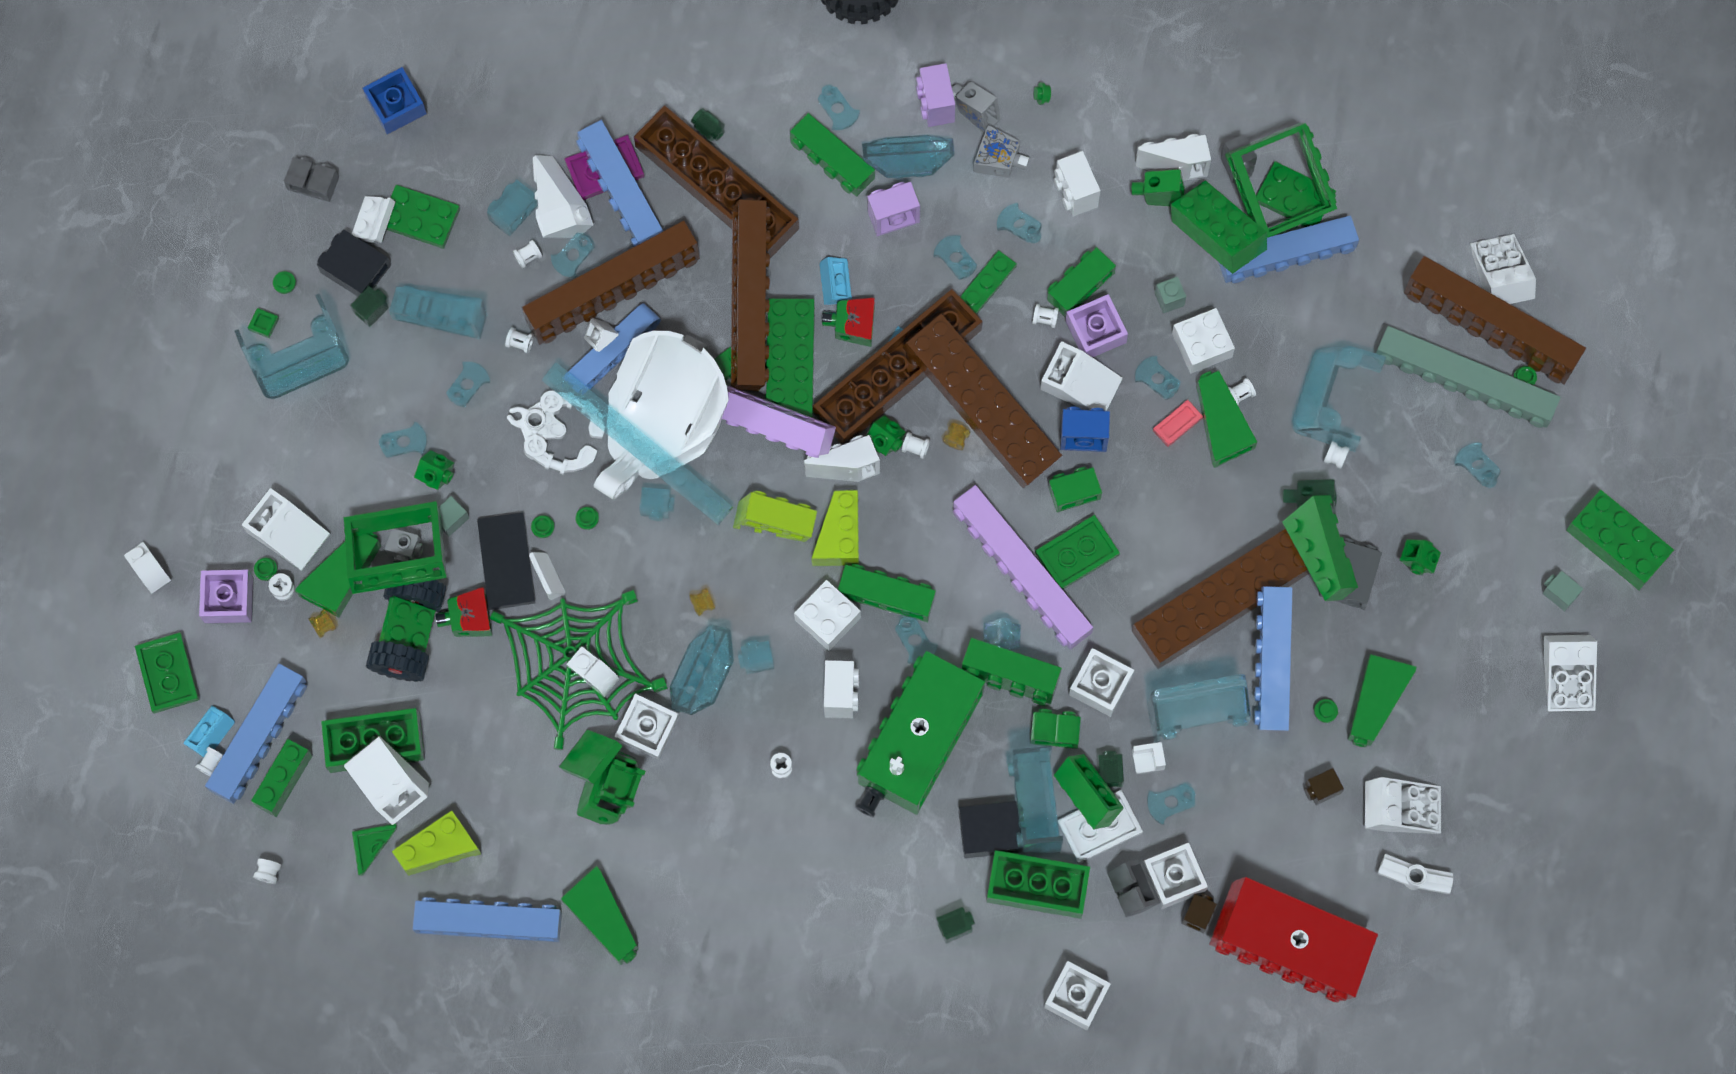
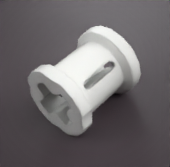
M533 240L529 241V244L517 251L515 249L512 251L522 269L532 260L542 258V254Z
M1036 304L1032 324L1042 323L1055 328L1059 308L1040 307V304Z
M511 327L505 346L522 349L524 353L528 354L533 345L534 334L530 333L527 335Z
M1248 378L1243 379L1242 383L1233 388L1228 387L1237 405H1239L1240 401L1250 396L1252 398L1256 396L1255 389Z
M908 432L902 445V452L908 451L920 455V458L924 459L930 445V439L923 440L912 436V433Z
M207 747L205 757L195 768L211 777L223 755Z
M778 753L772 757L770 761L772 774L777 778L788 777L792 772L790 757L785 753ZM785 762L786 768L781 767L778 770L777 763L782 764Z

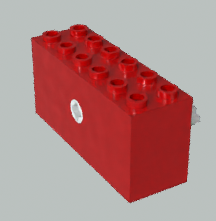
M1243 877L1232 882L1209 945L1216 947L1215 951L1228 956L1230 953L1238 957L1237 960L1243 964H1256L1260 966L1259 970L1271 975L1273 972L1282 976L1281 979L1291 984L1298 982L1304 985L1303 989L1312 993L1319 991L1326 994V999L1339 1003V1001H1346L1356 997L1378 934L1250 878Z

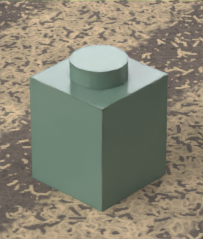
M1178 277L1156 284L1155 296L1163 314L1185 305L1186 294Z
M452 496L438 507L441 516L442 533L444 532L448 537L469 519L468 513Z
M1561 571L1557 576L1552 574L1544 583L1547 588L1543 594L1565 612L1580 595L1583 588Z

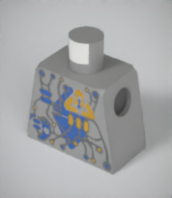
M969 82L965 87L959 84L953 86L952 91L954 98H956L958 111L983 133H985L988 125L994 127L1001 120L998 101L995 96L973 82Z
M988 125L974 161L973 172L1010 177L1013 166L1026 170L1030 157L1018 154L1020 150L1019 140Z

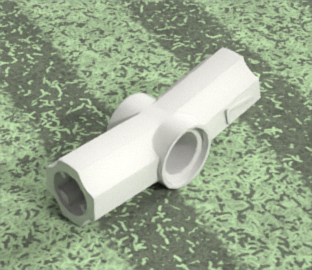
M1387 854L1384 855L1377 873L1404 884L1411 890L1422 889L1450 894L1453 884V873L1428 869L1417 864L1413 865ZM1417 872L1421 876V882H1413L1410 879V873Z

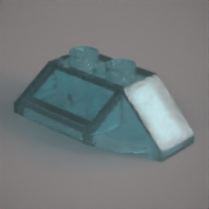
M934 135L886 137L874 140L871 143L862 144L863 161L886 178L900 179L903 177L930 176L935 174L955 155L953 138L945 139Z
M710 624L706 631L689 644L670 684L671 709L693 715L715 703L734 662L731 630Z

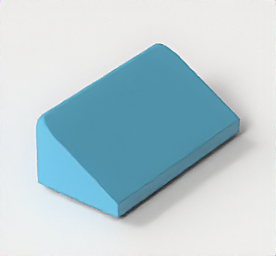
M826 257L820 262L824 304L833 305L837 304L838 301L852 300L847 259Z
M211 706L183 744L204 758L207 753V747L215 750L235 721L226 713Z

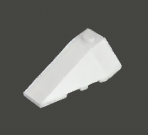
M535 155L533 157L534 181L537 183L535 199L538 200L536 219L543 238L580 237L594 225L586 203L553 156Z

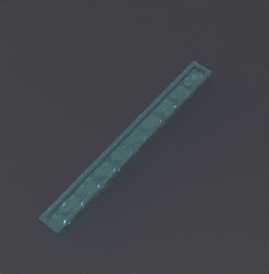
M555 363L543 377L542 381L717 525H720L733 509V506L558 363Z

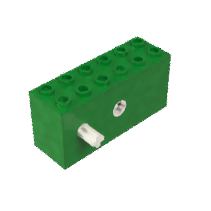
M928 651L925 652L923 657L919 655L913 666V676H908L903 683L902 696H896L890 708L892 709L890 717H885L879 727L878 739L875 737L872 739L867 749L869 750L868 757L866 759L862 758L856 768L859 785L865 788L869 786L885 795V799L915 815L920 811L985 690V681Z

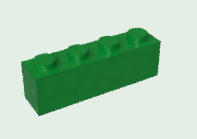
M809 113L790 131V143L798 151H804L807 154V158L814 165L819 164L830 179L833 180L835 178L839 181L842 189L848 194L853 193L857 197L875 179V169Z
M858 564L845 565L838 591L848 600L927 623L936 597V590H933L930 585L923 583L915 585L903 577H897L896 579L887 577L885 572L874 570V573L866 571L863 566Z

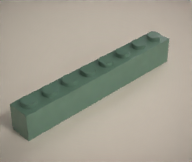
M1390 326L1387 327L1375 355L1383 364H1393L1400 367L1407 374L1414 373L1422 376V379L1429 383L1436 382L1443 385L1448 391H1458L1473 401L1480 400L1487 403L1486 405L1492 409L1504 410L1511 417L1528 420L1530 424L1538 428L1548 427L1561 398L1553 393Z

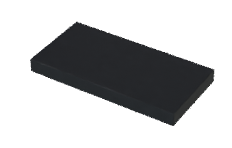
M524 513L477 519L488 609L495 610L535 604Z

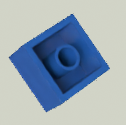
M403 67L362 88L368 103L387 135L427 114L421 98Z
M1079 407L1063 409L1060 450L1106 452L1109 441L1110 411H1105L1102 408L1081 410Z

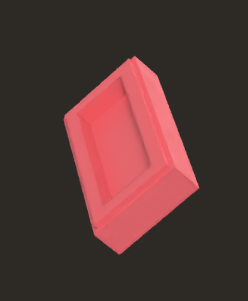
M1187 400L1153 428V432L1169 447L1202 420L1203 416Z

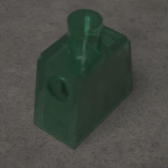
M1335 479L1298 480L1297 489L1283 490V503H1296L1298 509L1312 496L1331 495L1333 503L1330 505L1333 514H1336L1337 490Z

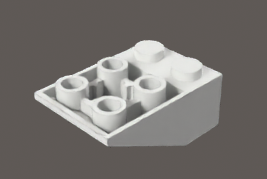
M1192 134L1184 139L1169 138L1162 143H1144L1138 147L1135 165L1148 171L1181 170L1184 181L1207 177L1211 156L1206 135Z
M1515 234L1470 243L1482 289L1509 304L1535 299L1536 278Z
M1061 341L1041 381L1040 390L1084 410L1102 408L1107 411L1123 378L1082 350Z
M863 435L851 439L850 443L831 446L829 454L820 455L819 458L807 456V459L804 460L805 475L812 478L859 482L880 474V459L870 436L863 437Z
M271 488L242 524L249 535L301 571H303L330 536L329 532Z
M1592 635L1544 636L1547 711H1595L1597 641Z
M380 736L344 764L346 770L374 808L392 825L428 797L429 783Z
M1386 777L1365 781V829L1384 832L1440 834L1441 786Z

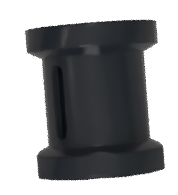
M866 786V793L860 804H856L855 808L861 813L874 818V811L880 800H884L885 795L872 787Z

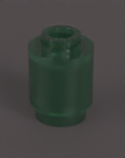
M700 109L691 120L694 128L709 141H718L725 133V124L709 110Z

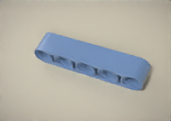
M642 303L614 328L619 335L600 352L593 348L568 371L564 380L580 396L586 394L625 357L632 339L643 333L653 331L659 325L661 319L645 303Z

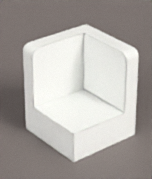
M1162 742L1133 747L1132 755L1136 774L1165 769L1166 763Z

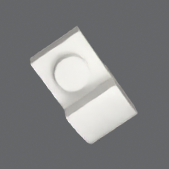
M144 542L124 555L151 594L171 581Z
M583 647L567 663L571 670L583 678L588 685L603 697L619 681V677L600 659L598 660Z

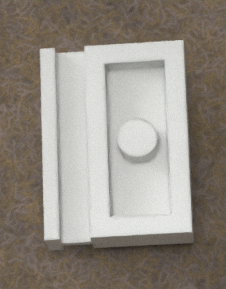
M365 196L352 235L363 242L377 241L381 243L395 201L391 198L384 199L383 197Z

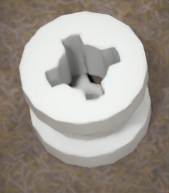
M1332 441L1324 462L1327 464L1333 463L1337 468L1341 469L1350 448L1347 446L1340 447L1337 442Z
M281 573L271 577L268 587L272 595L280 601L290 599L295 592L291 579Z
M258 859V870L254 873L253 878L262 882L276 884V874L281 869V864L266 859Z

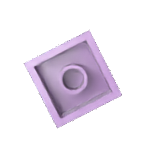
M947 64L920 68V76L916 77V92L918 99L921 100L922 120H927L928 127L954 123L955 101Z
M899 182L890 189L884 191L883 189H878L867 196L868 214L877 237L920 223V204L911 182Z
M1109 294L1066 313L1065 322L1079 350H1082L1092 358L1127 343L1128 333Z
M248 570L201 571L199 617L204 623L252 622L253 577Z

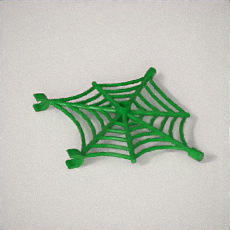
M634 590L622 594V599L604 607H576L566 604L565 599L561 598V604L536 616L521 619H505L504 615L493 611L490 616L491 620L504 624L510 642L516 672V695L523 696L535 703L551 720L558 732L554 741L555 750H563V732L572 723L581 718L592 715L612 716L614 720H618V712L635 694L651 689L654 692L668 689L664 677L652 682L648 681L638 671L625 648L622 636L623 605L638 602ZM614 607L605 617L596 619H578L567 615V608L582 612H596ZM560 608L562 610L561 617L541 626L521 627L513 623L535 620L547 616ZM618 610L620 645L626 660L639 677L624 671L617 661L611 645L610 628L612 616ZM561 620L564 623V626L543 636L531 632L553 626ZM568 620L578 623H599L594 628L578 629L569 627ZM607 621V645L613 662L618 669L608 665L602 656L599 645L600 628ZM509 627L517 631L523 650L527 685L522 689L518 658ZM565 630L566 638L553 643L546 639ZM570 631L589 633L586 636L573 637ZM522 633L533 638L536 646L538 677L532 681L528 654ZM595 635V646L600 660L618 677L622 676L630 680L618 687L607 700L595 689L578 691L568 696L569 687L577 683H586L584 679H577L570 682V678L578 674L575 672L571 673V669L568 666L566 671L559 666L571 660L572 657H567L569 652H575L576 654L585 644L586 650L591 653L590 639ZM571 640H581L575 647L572 646ZM538 641L546 645L549 654V668L543 673ZM565 642L567 643L566 648L559 646ZM551 648L563 653L564 657L557 661L555 664H553V654ZM554 670L559 671L565 675V683L563 684L548 675ZM542 679L555 682L564 689L563 697L539 682ZM633 682L646 685V687L632 692L623 699L615 711L610 706L611 700L627 685ZM534 685L539 686L562 701L561 708L548 696L532 687ZM526 691L533 692L552 704L560 713L559 726L549 711L536 699L525 694ZM593 693L600 699V701L593 699L580 701L566 710L567 702L582 694ZM594 703L604 705L608 712L592 711L583 713L570 720L564 726L565 716L572 709L580 705Z

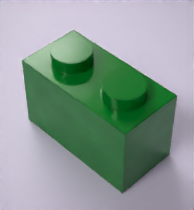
M1081 467L1072 474L1065 475L1061 473L1053 476L1052 480H1049L1048 488L1056 512L1101 500L1102 491L1094 467L1089 469Z

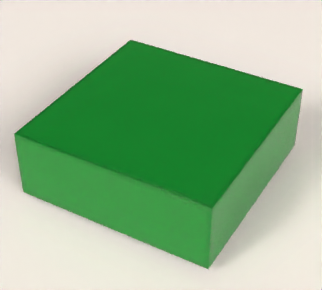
M257 308L247 328L249 331L270 339L279 317Z

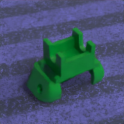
M619 751L595 784L585 782L577 808V815L604 825L618 822L621 814L623 815L627 808L634 807L635 802L633 800L641 777L645 775L646 771L638 767V761L634 757ZM602 799L620 808L613 809L612 812L597 806V804Z

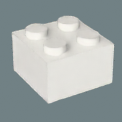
M1081 151L1057 160V168L1054 170L1055 178L1053 180L1056 189L1062 191L1064 196L1062 201L1067 211L1070 210L1074 217L1098 208L1100 188L1084 152Z
M1217 308L1174 324L1172 335L1190 374L1233 357L1235 347Z
M826 580L794 613V617L799 625L830 651L861 619V611Z
M1092 648L1070 688L1069 696L1111 717L1133 677L1134 669Z
M825 660V718H853V711H858V692H854V688H859V669L854 668V661Z
M635 694L618 728L615 739L659 760L679 719V714Z
M1189 843L1143 862L1159 898L1161 910L1192 898L1194 894L1204 893L1208 888Z
M1067 961L1044 1008L1088 1030L1111 983Z

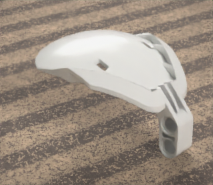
M650 331L633 338L617 372V379L608 393V449L616 461L601 472L594 483V488L612 500L625 493L639 475L647 479L658 478L704 454L720 427L729 401L724 376L714 358L705 348L702 349V352L694 346L683 341L684 335L672 331ZM637 390L642 392L638 402L632 400ZM691 423L692 426L689 432L686 434V430Z

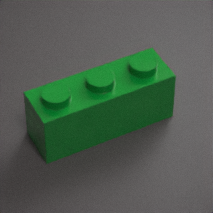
M1097 247L1092 252L1087 251L1081 257V262L1076 267L1071 266L1064 273L1065 277L1060 282L1055 281L1048 288L1047 301L1055 308H1059V312L1065 318L1068 311L1080 307L1115 274L1116 265Z
M287 739L251 802L261 810L277 817L313 755L310 751Z
M1084 754L1067 757L1054 774L1061 788L1065 790L1075 807L1079 809L1093 830L1109 827L1124 809Z

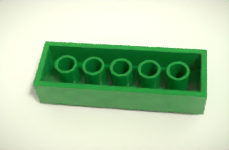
M768 298L769 336H767V345L769 346V358L767 359V368L769 369V380L766 382V400L813 418L814 299Z

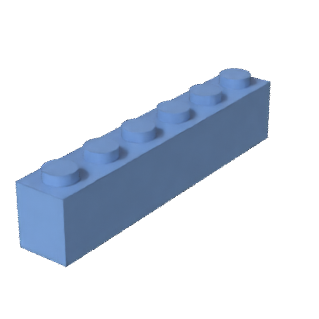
M600 120L577 132L578 140H576V144L582 153L586 152L589 157L586 161L591 171H596L600 179L597 181L602 191L609 193L611 199L608 201L613 211L620 213L622 219L619 221L625 232L630 231L633 237L630 239L633 247L663 232L603 121Z
M1350 215L1267 238V250L1233 274L1220 263L1219 265L1225 283H1239L1250 276L1255 278L1262 277L1269 271L1276 270L1280 272L1295 264L1303 266L1314 259L1326 260L1331 258L1333 254L1351 253L1357 248L1359 238Z
M1261 587V592H1257V606H1261V615H1257L1256 629L1260 630V639H1256V653H1260V663L1255 664V677H1259V687H1255L1254 693L1255 701H1259L1258 710L1254 711V725H1258L1259 730L1289 731L1292 587Z
M281 664L277 665L206 783L205 787L210 792L232 804L242 798L246 790L244 786L257 773V764L261 758L264 759L269 753V744L273 738L276 739L281 733V724L285 718H289L295 708L293 704L298 697L301 698L305 693L307 681L303 676Z
M428 897L422 898V901H415L413 931L417 934L549 942L560 941L562 913L554 905H542V908H532V904L519 903L518 907H511L506 902H494V905H484L485 902L477 900L470 901V904H461V901L457 899H446L445 903L436 902L437 899Z

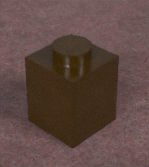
M1334 768L1308 779L1305 783L1306 788H1304L1309 801L1313 800L1315 805L1340 795L1344 790Z
M1194 894L1182 924L1204 934L1217 903H1214L1213 898L1206 894Z

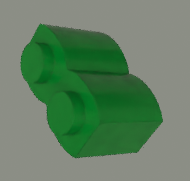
M1039 709L1032 716L1030 744L1078 748L1081 717L1069 711H1064L1062 715L1052 714V710Z

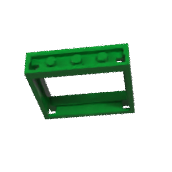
M1306 123L1295 124L1225 153L1247 215L1267 232V238L1337 209L1336 194L1333 190H1330L1328 184L1330 180L1326 169L1322 168L1320 163L1322 159L1321 153L1314 146L1312 141L1314 138L1313 132L1310 131ZM1296 133L1322 205L1267 227L1241 156Z
M437 501L343 517L347 575L352 594L447 578L441 516ZM432 522L435 556L356 570L355 535Z

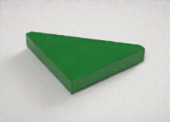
M396 824L352 832L359 876L365 874L397 830Z

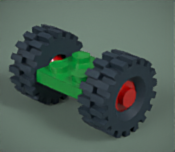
M431 580L385 589L383 597L389 603L379 642L374 641L371 643L366 662L367 669L377 672L379 675L396 678L397 680L421 682L424 680L429 655L425 651L435 611L439 612L442 607L446 586L443 583H440L438 580Z

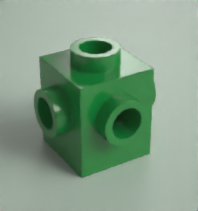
M884 415L873 423L866 436H870L878 453L887 456L892 451L896 453L901 448L904 442L902 438L906 431L900 428L898 423L891 421Z
M430 450L420 458L414 478L425 483L430 488L439 490L444 484L448 485L452 480L454 462L447 459L446 456Z
M1407 539L1399 561L1408 566L1410 571L1416 575H1423L1424 573L1434 574L1441 552L1433 547L1434 544L1430 541Z

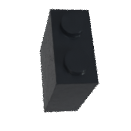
M344 229L340 234L334 236L330 248L327 252H323L317 261V267L321 274L363 301L367 299L391 266L387 256Z
M1016 801L959 807L964 858L993 856L995 850L1021 853L1022 846L1026 845L1024 831H1020L1019 822H1023L1022 808H1017Z

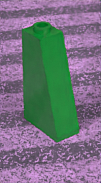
M1219 370L1214 373L1209 371L1201 375L1196 387L1211 462L1214 468L1254 450L1257 445L1254 434Z
M374 533L354 536L356 570L369 568L381 548V544L377 539L378 536ZM345 542L297 586L295 590L298 597L338 618L353 595L347 575Z
M1370 654L1348 740L1353 741L1355 746L1367 747V745H1372L1416 672V666Z
M596 866L568 891L561 900L620 965L624 962L628 964L637 956L636 951L638 947L600 869Z

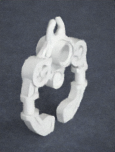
M547 391L542 395L540 402L529 409L523 407L510 408L509 412L512 414L515 412L521 413L522 418L516 421L510 414L507 416L512 425L522 430L525 439V455L544 466L545 469H555L560 471L559 474L562 475L589 467L594 463L597 450L586 445L580 450L577 459H564L563 462L554 460V454L546 452L547 443L545 440L562 439L566 434L565 425L557 420L554 415L558 414L563 406L571 409L572 405L582 408V413L587 414L591 419L588 427L590 437L602 439L606 430L604 418L597 407L590 402L591 399L587 398L585 400L576 397L574 393ZM536 418L540 420L541 424L532 426L529 424V420Z

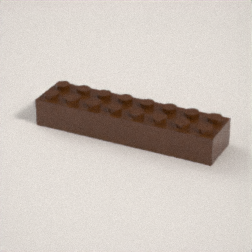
M665 105L634 136L635 147L731 229L732 208L738 200L766 201V207H770V220L766 222V230L770 231V243L766 244V253L770 254V259L799 230V219Z
M738 200L732 208L731 387L741 391H759L765 386V382L769 380V369L765 368V359L769 358V346L765 345V337L769 336V322H765V315L769 313V299H766V290H769L770 278L766 276V267H769L770 254L766 253V244L770 243V231L766 230V222L770 220V207H766V201Z
M682 221L523 306L522 310L526 323L539 345L550 343L556 339L557 335L563 332H571L583 321L589 322L592 318H596L598 313L604 310H612L617 306V303L624 299L630 300L634 298L637 292L643 289H651L658 281L675 276L678 270L695 265L697 260L700 259L697 241L685 221Z
M1423 256L1404 291V294L1415 303L1420 302L1427 306L1430 312L1441 314L1451 324L1462 326L1472 336L1483 338L1491 347L1504 350L1512 359L1527 363L1536 372L1541 371L1548 375L1551 381L1558 384L1562 383L1565 385L1586 350V347L1426 256Z
M953 289L948 291L813 405V413L820 421L836 427L834 436L842 445L849 443L851 439L858 436L927 377L902 347L937 316L942 314L966 343L982 331L983 321Z
M942 314L937 316L902 347L1022 488L1029 485L1063 456Z
M1284 529L1133 624L1132 632L1156 668L1160 669L1258 607L1257 592H1261V587H1289L1310 573L1287 530Z

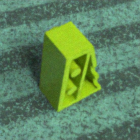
M858 490L834 491L811 558L812 566L859 565Z
M753 491L738 502L733 528L740 529L741 525L755 528V533L762 534V530L776 533V537L806 542L812 537L817 511L810 509L811 507L806 504L799 503L795 505L788 503L789 500L776 497L774 499L767 497V494L764 492Z
M450 811L392 851L408 876L434 869L450 862L454 863L467 857L481 855V852L453 811Z

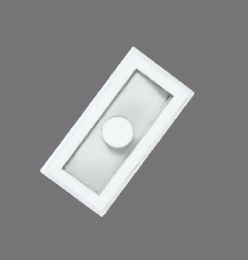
M592 318L584 339L596 351L600 352L619 333L607 322Z
M542 552L530 553L529 557L549 600L564 595L565 589L548 554Z

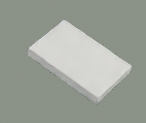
M1122 790L1113 794L1124 809L1109 827L1093 830L1079 810L1057 820L1078 864L1143 833Z

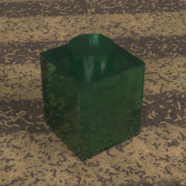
M370 286L350 305L353 313L369 327L389 309L386 303L387 297L379 289L374 291Z
M1116 751L1102 752V755H1098L1097 759L1099 775L1109 788L1123 787L1122 754H1117Z
M963 907L936 918V923L946 944L972 933V925H975L970 911L965 912Z

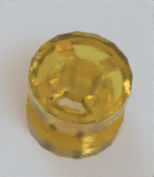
M950 423L948 426L949 432L947 435H944L942 441L951 448L963 450L965 447L964 441L966 438H969L971 432L962 425Z
M707 588L702 589L698 594L689 595L698 617L703 615V612L706 610L712 611L715 609Z
M325 609L320 611V615L308 618L319 638L324 637L328 631L336 630Z

